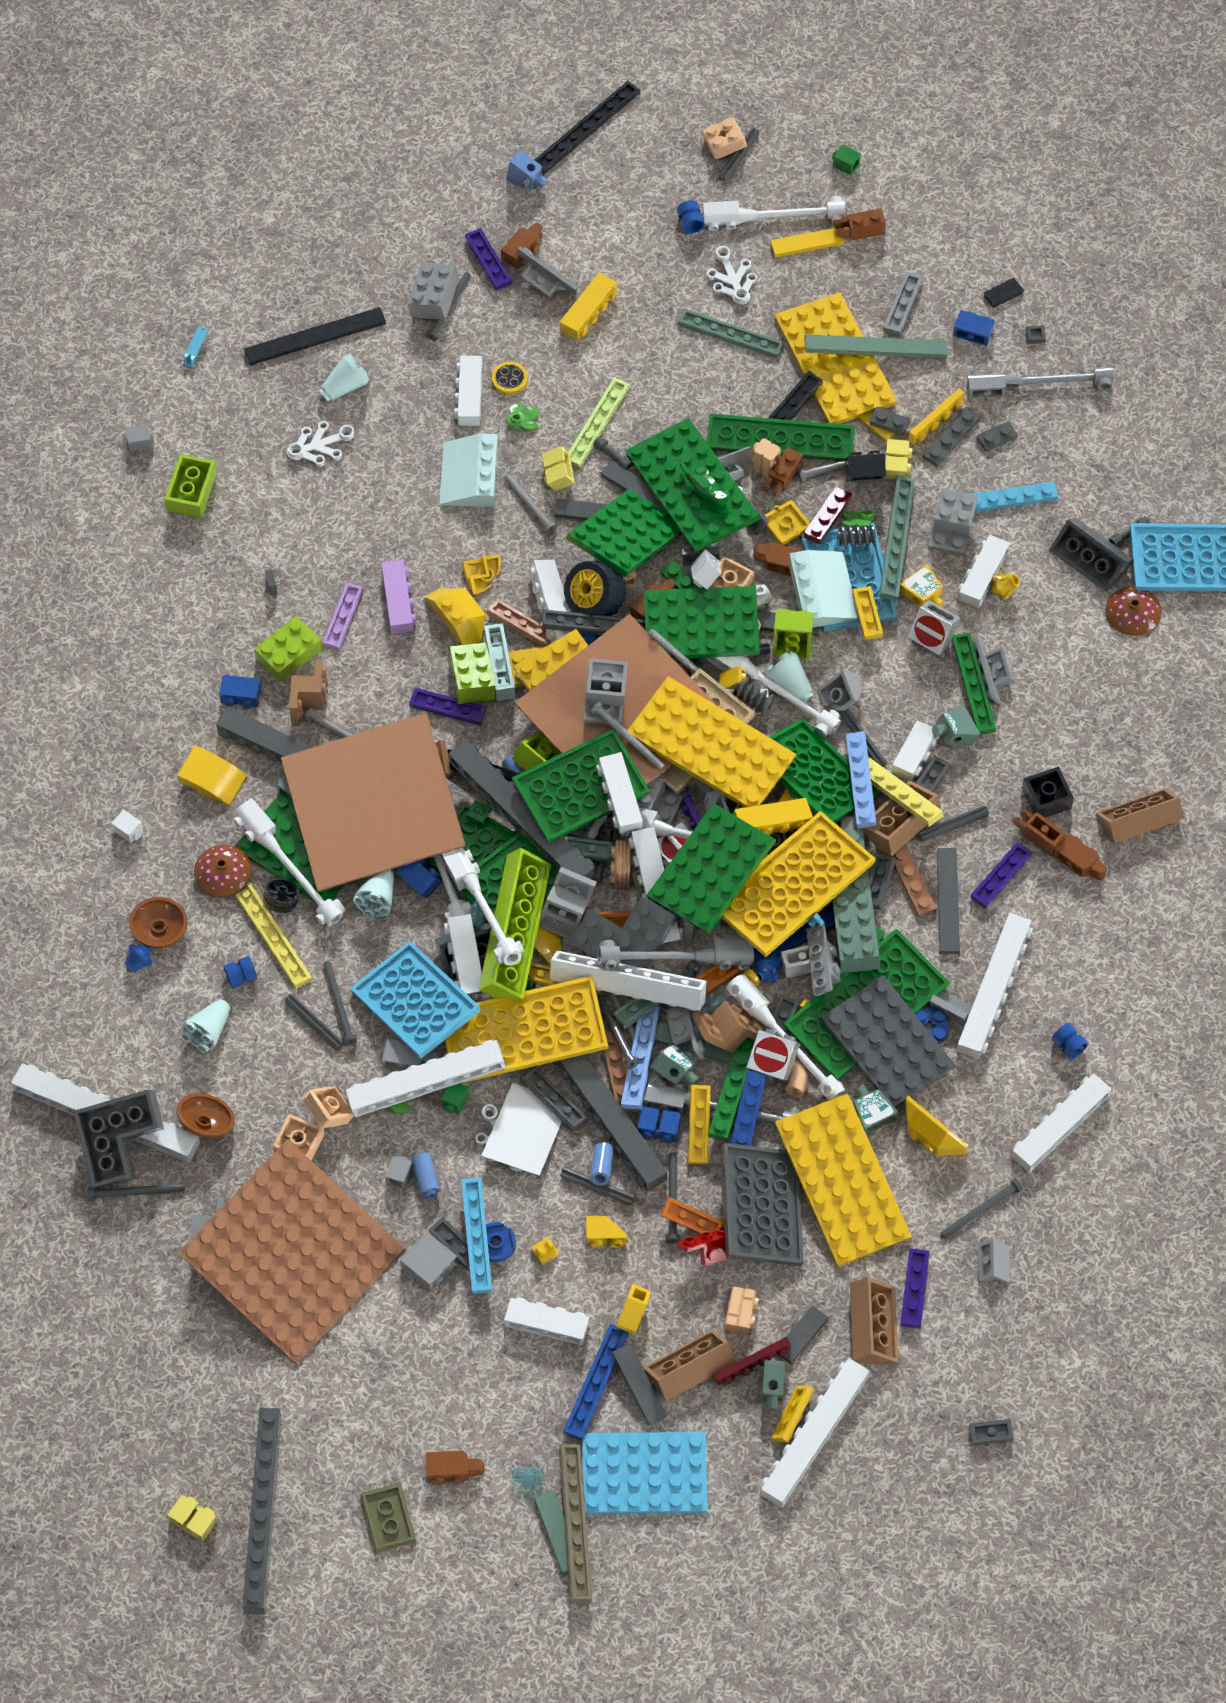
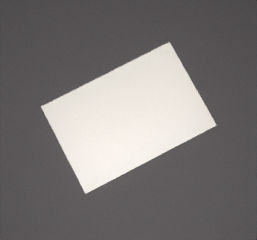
M512 1083L481 1156L540 1176L562 1121L527 1087Z

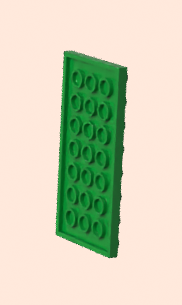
M689 418L625 450L627 457L695 553L760 520L756 510ZM683 461L692 473H695V470L701 467L708 469L718 489H727L729 491V501L719 506L699 496L685 476L680 462Z
M897 929L878 943L880 969L843 973L840 976L841 982L832 983V991L814 997L783 1024V1027L836 1080H840L856 1064L821 1021L823 1015L883 975L914 1014L930 1003L933 995L938 996L950 985V982Z

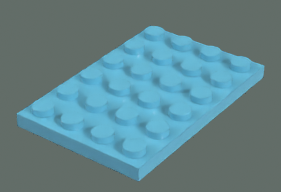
M871 523V525H873L876 534L875 548L873 543H870L869 548L866 547L865 543H863L862 548H859L858 543H856L854 549H852L851 544L848 543L847 549L844 548L843 544L838 549L837 531L839 528L830 530L821 544L803 538L804 534H802L805 551L843 552L852 591L853 589L871 586L880 623L897 620L894 601L879 597L884 560L874 523ZM859 620L826 625L823 626V630L827 632L861 625Z
M1130 523L1135 590L1226 592V524Z
M411 941L350 988L351 992L420 1059L481 1011L480 1006Z
M706 1432L584 1434L582 1439V1468L586 1514L707 1513Z

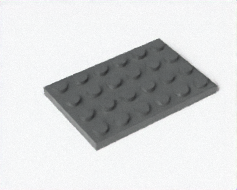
M884 975L821 1017V1021L875 1089H879L894 1108L903 1104L908 1095L913 1097L955 1068V1063Z
M723 1143L721 1145L726 1258L794 1266L803 1265L800 1181L786 1150Z

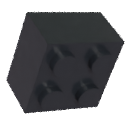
M880 450L869 451L866 455H862V452H852L845 459L846 480L883 479L886 476L885 453H880Z
M1059 766L1023 778L1022 791L1033 814L1039 813L1046 818L1072 809L1074 797Z

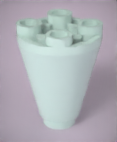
M349 353L342 357L322 384L319 392L328 402L365 386L370 379L362 367L358 368L356 360Z
M784 653L779 657L780 662L776 665L772 664L764 670L767 678L804 703L814 696L796 653Z
M391 869L370 876L355 894L353 902L366 918L371 919L374 916L383 917L389 915L392 908L394 870Z
M224 1000L215 1001L187 1019L182 1024L183 1033L181 1038L185 1042H190L196 1046L201 1053L205 1054L207 1051L212 1050L217 1044L229 1016V1004Z

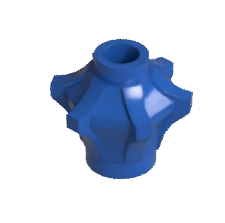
M130 944L129 954L124 964L134 973L143 967L151 966L150 953L152 950L144 944L141 946Z
M772 955L767 958H756L754 960L756 965L755 973L760 981L765 980L767 983L770 981L776 983L778 981V972L783 967V963L778 956Z

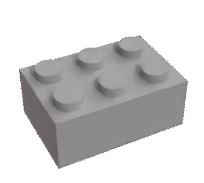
M421 262L407 303L412 318L446 320L459 282L455 265Z

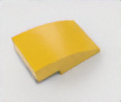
M194 745L177 774L179 783L195 789L196 793L227 806L231 805L247 777L244 772L231 763Z

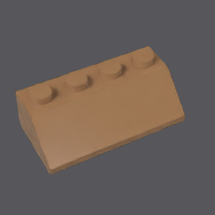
M912 781L906 784L941 809L939 795ZM890 798L875 811L877 826L861 829L878 850L893 856L922 830L926 824Z
M1166 788L1096 813L1108 839L1116 844L1124 843L1126 839L1131 837H1141L1148 831H1158L1162 826L1174 825L1179 820L1185 819L1180 797Z
M870 1277L850 1283L853 1360L864 1364H898L895 1287Z
M712 1329L643 1368L660 1396L668 1401L677 1398L679 1394L686 1390L695 1388L702 1381L713 1378L715 1373L731 1366L737 1361L729 1342Z

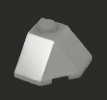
M841 670L820 686L817 692L823 706L845 711L858 701L863 687L857 673Z

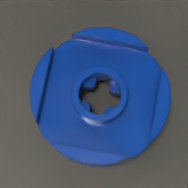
M925 1008L915 1013L924 1026L928 1023L935 1026L929 1032L938 1044L948 1036L949 1021L943 1011Z
M500 1222L486 1224L489 1261L502 1262L511 1257L516 1247V1238L513 1230ZM494 1238L501 1241L498 1246L490 1244Z

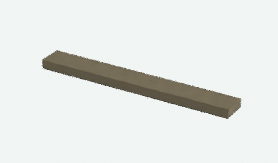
M560 1444L559 1454L570 1603H591L592 1590L581 1444Z

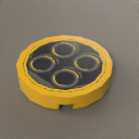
M515 362L499 364L492 373L493 386L497 391L506 395L518 393V391L526 387L528 382L525 368Z

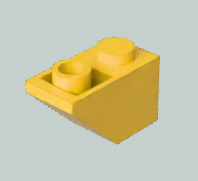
M742 666L734 667L719 674V684L726 689H735L742 680L746 679V673H742Z
M586 1216L587 1245H591L593 1248H601L603 1245L620 1248L623 1245H627V1234L607 1216Z
M632 1284L623 1304L616 1325L617 1328L635 1335L651 1291Z

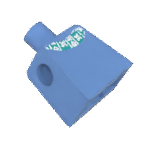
M520 149L510 160L506 179L528 190H531L534 185L543 189L548 181L540 175L542 166Z

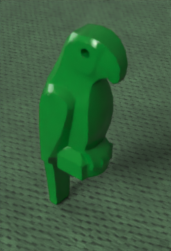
M683 461L680 462L685 476L699 496L719 506L729 501V491L727 489H718L708 469L701 467L695 470V473H692Z

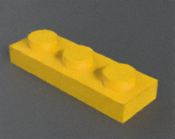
M871 586L853 589L852 592L864 640L883 637Z
M809 1385L796 1386L771 1436L773 1441L788 1443L793 1437L794 1430L802 1419V1413L806 1405L809 1404L814 1391Z

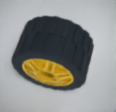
M583 561L576 564L567 574L566 581L564 582L565 601L574 613H583L588 616H612L621 609L626 598V581L623 575L602 562Z

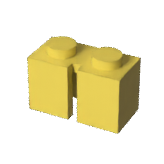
M887 439L886 476L884 479L895 480L897 475L906 477V474L910 475L911 464L908 463V459L912 458V448H909V441Z
M562 446L542 453V467L546 475L544 480L548 487L550 486L554 491H559L575 484L569 452Z
M181 1495L168 1513V1519L179 1528L204 1542L217 1524L216 1514L208 1507L204 1509L197 1506L199 1503L190 1496L186 1498Z

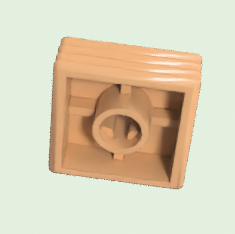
M733 117L727 118L716 125H710L702 130L704 140L715 159L747 147L745 137Z
M723 556L719 561L721 574L709 588L750 586L754 580L755 572Z
M617 840L615 846L611 847L610 883H614V889L618 888L619 890L621 888L628 890L630 886L631 849L626 840L624 842Z
M336 1086L309 1090L307 1095L302 1098L306 1104V1109L313 1114L316 1124L321 1128L348 1124L351 1121L350 1119H353L352 1117L355 1116Z
M289 1114L272 1145L273 1152L275 1153L289 1139L312 1160L325 1135L324 1128ZM299 1138H302L301 1142H295V1140H299Z

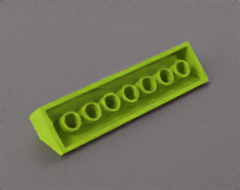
M522 848L507 854L494 917L505 937L513 938L515 942L520 941L524 951L521 952L522 957L516 964L506 965L504 962L499 964L493 951L496 949L499 940L493 929H491L479 990L493 998L524 999L551 868L549 862Z

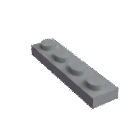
M906 272L883 326L884 332L897 336L901 335L923 282V276Z

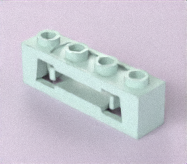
M503 623L484 626L485 640L496 685L497 701L515 699V686Z

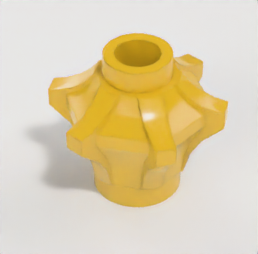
M998 573V576H993L994 585L991 586V589L995 595H1001L1003 600H1007L1009 596L1012 597L1013 591L1020 586V581L1014 573L1007 575Z

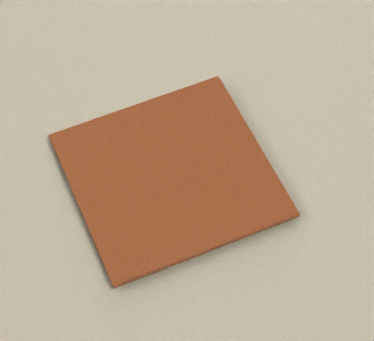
M630 614L515 702V705L561 754L613 729L610 725L584 723L590 658L628 662L622 726L626 730L630 728L668 676L715 704ZM616 731L647 785L674 765L651 751L664 763V767L658 769Z
M427 713L281 757L318 892L466 846Z
M287 1139L178 1254L291 1361L297 1364L405 1248Z

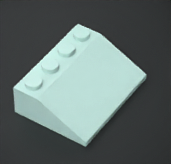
M475 434L443 443L440 506L494 507L498 454L497 434Z
M806 550L789 553L788 564L799 611L805 610L814 613L813 628L859 620L843 552Z

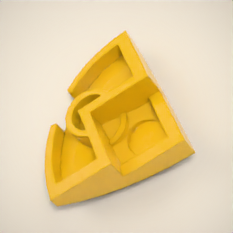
M500 554L483 556L481 559L463 561L461 563L472 595L480 594L493 585L491 583L486 587L494 576L497 577L499 575L501 567Z
M538 927L534 950L538 952V957L551 967V959L556 951H562V936Z

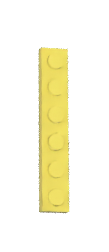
M869 757L873 786L928 826L944 817L941 809Z

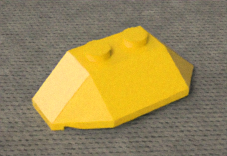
M439 588L424 597L461 645L478 644L481 642L486 614L465 588Z
M909 1095L906 1097V1129L908 1136L912 1140H918L923 1144L922 1146L925 1151L930 1154L934 1153L936 1156L965 1155L967 1153V1143L951 1132Z

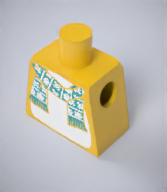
M927 564L900 584L899 593L919 608L928 600L940 607L944 605V601L940 598L943 590L942 584Z

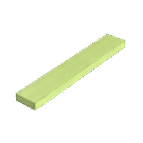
M613 378L569 450L571 465L577 468L582 467L594 447L595 440L602 434L630 388V384Z

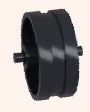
M272 879L265 887L263 902L266 907L277 913L291 912L297 905L299 889L295 883L288 879Z

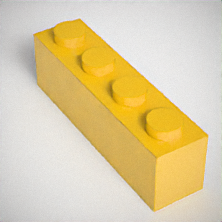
M599 272L560 320V332L577 341L581 336L584 337L588 332V327L596 323L599 313L601 311L604 312L608 302L617 296V281Z
M806 798L735 809L733 815L768 835L775 832L785 833L789 830L800 829L813 818Z

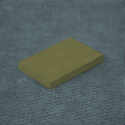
M401 1483L361 1493L376 1553L416 1542Z

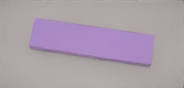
M345 583L323 639V647L340 651L363 593V587Z

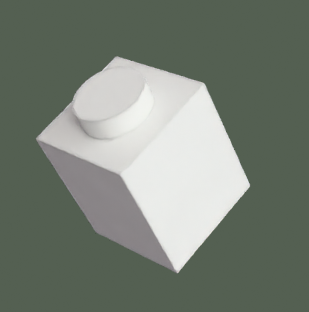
M125 810L111 823L113 831L129 843H132L134 839H139L143 833L141 821Z

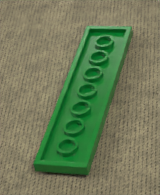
M710 413L707 444L712 450L735 452L746 447L752 449L757 442L759 443L765 438L771 444L780 447V456L788 447L802 454L803 458L844 461L853 451L855 426Z

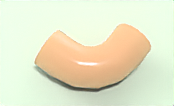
M797 1057L785 1091L793 1097L801 1098L806 1091L809 1077L805 1065Z

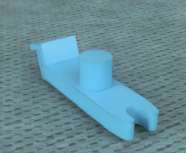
M201 325L197 328L185 353L183 365L193 367L208 334L207 327L204 331H202Z
M815 913L807 923L812 928L817 923L822 926L824 921L820 918V915Z

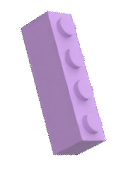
M404 560L382 562L391 634L413 632V625H416L415 614H411L414 604L413 598H409V593H412L411 583L406 580V578H409L408 566H404Z

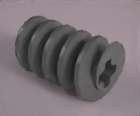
M850 525L847 526L846 531L843 526H840L837 531L838 549L841 544L847 549L848 543L851 544L852 549H854L856 543H858L859 548H862L863 543H865L867 548H869L870 543H873L875 548L876 534L873 525H869L868 530L865 525H862L861 530H859L858 525H855L853 531Z
M747 677L736 686L732 694L734 696L737 695L739 700L743 699L744 704L749 703V708L753 709L755 707V712H761V716L764 717L773 706L772 700L774 695L771 694L769 697H766L768 691L765 690L760 693L761 686L755 689V682L749 685V678Z

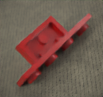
M720 1227L717 1231L703 1232L697 1237H687L683 1241L676 1243L677 1247L685 1252L700 1249L701 1264L704 1266L730 1259L726 1258L725 1227Z

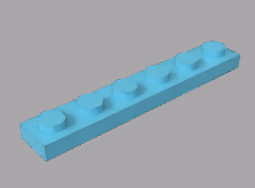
M1054 481L972 494L978 496L975 512L1058 499Z
M481 1178L461 1179L472 1294L492 1292L482 1180Z

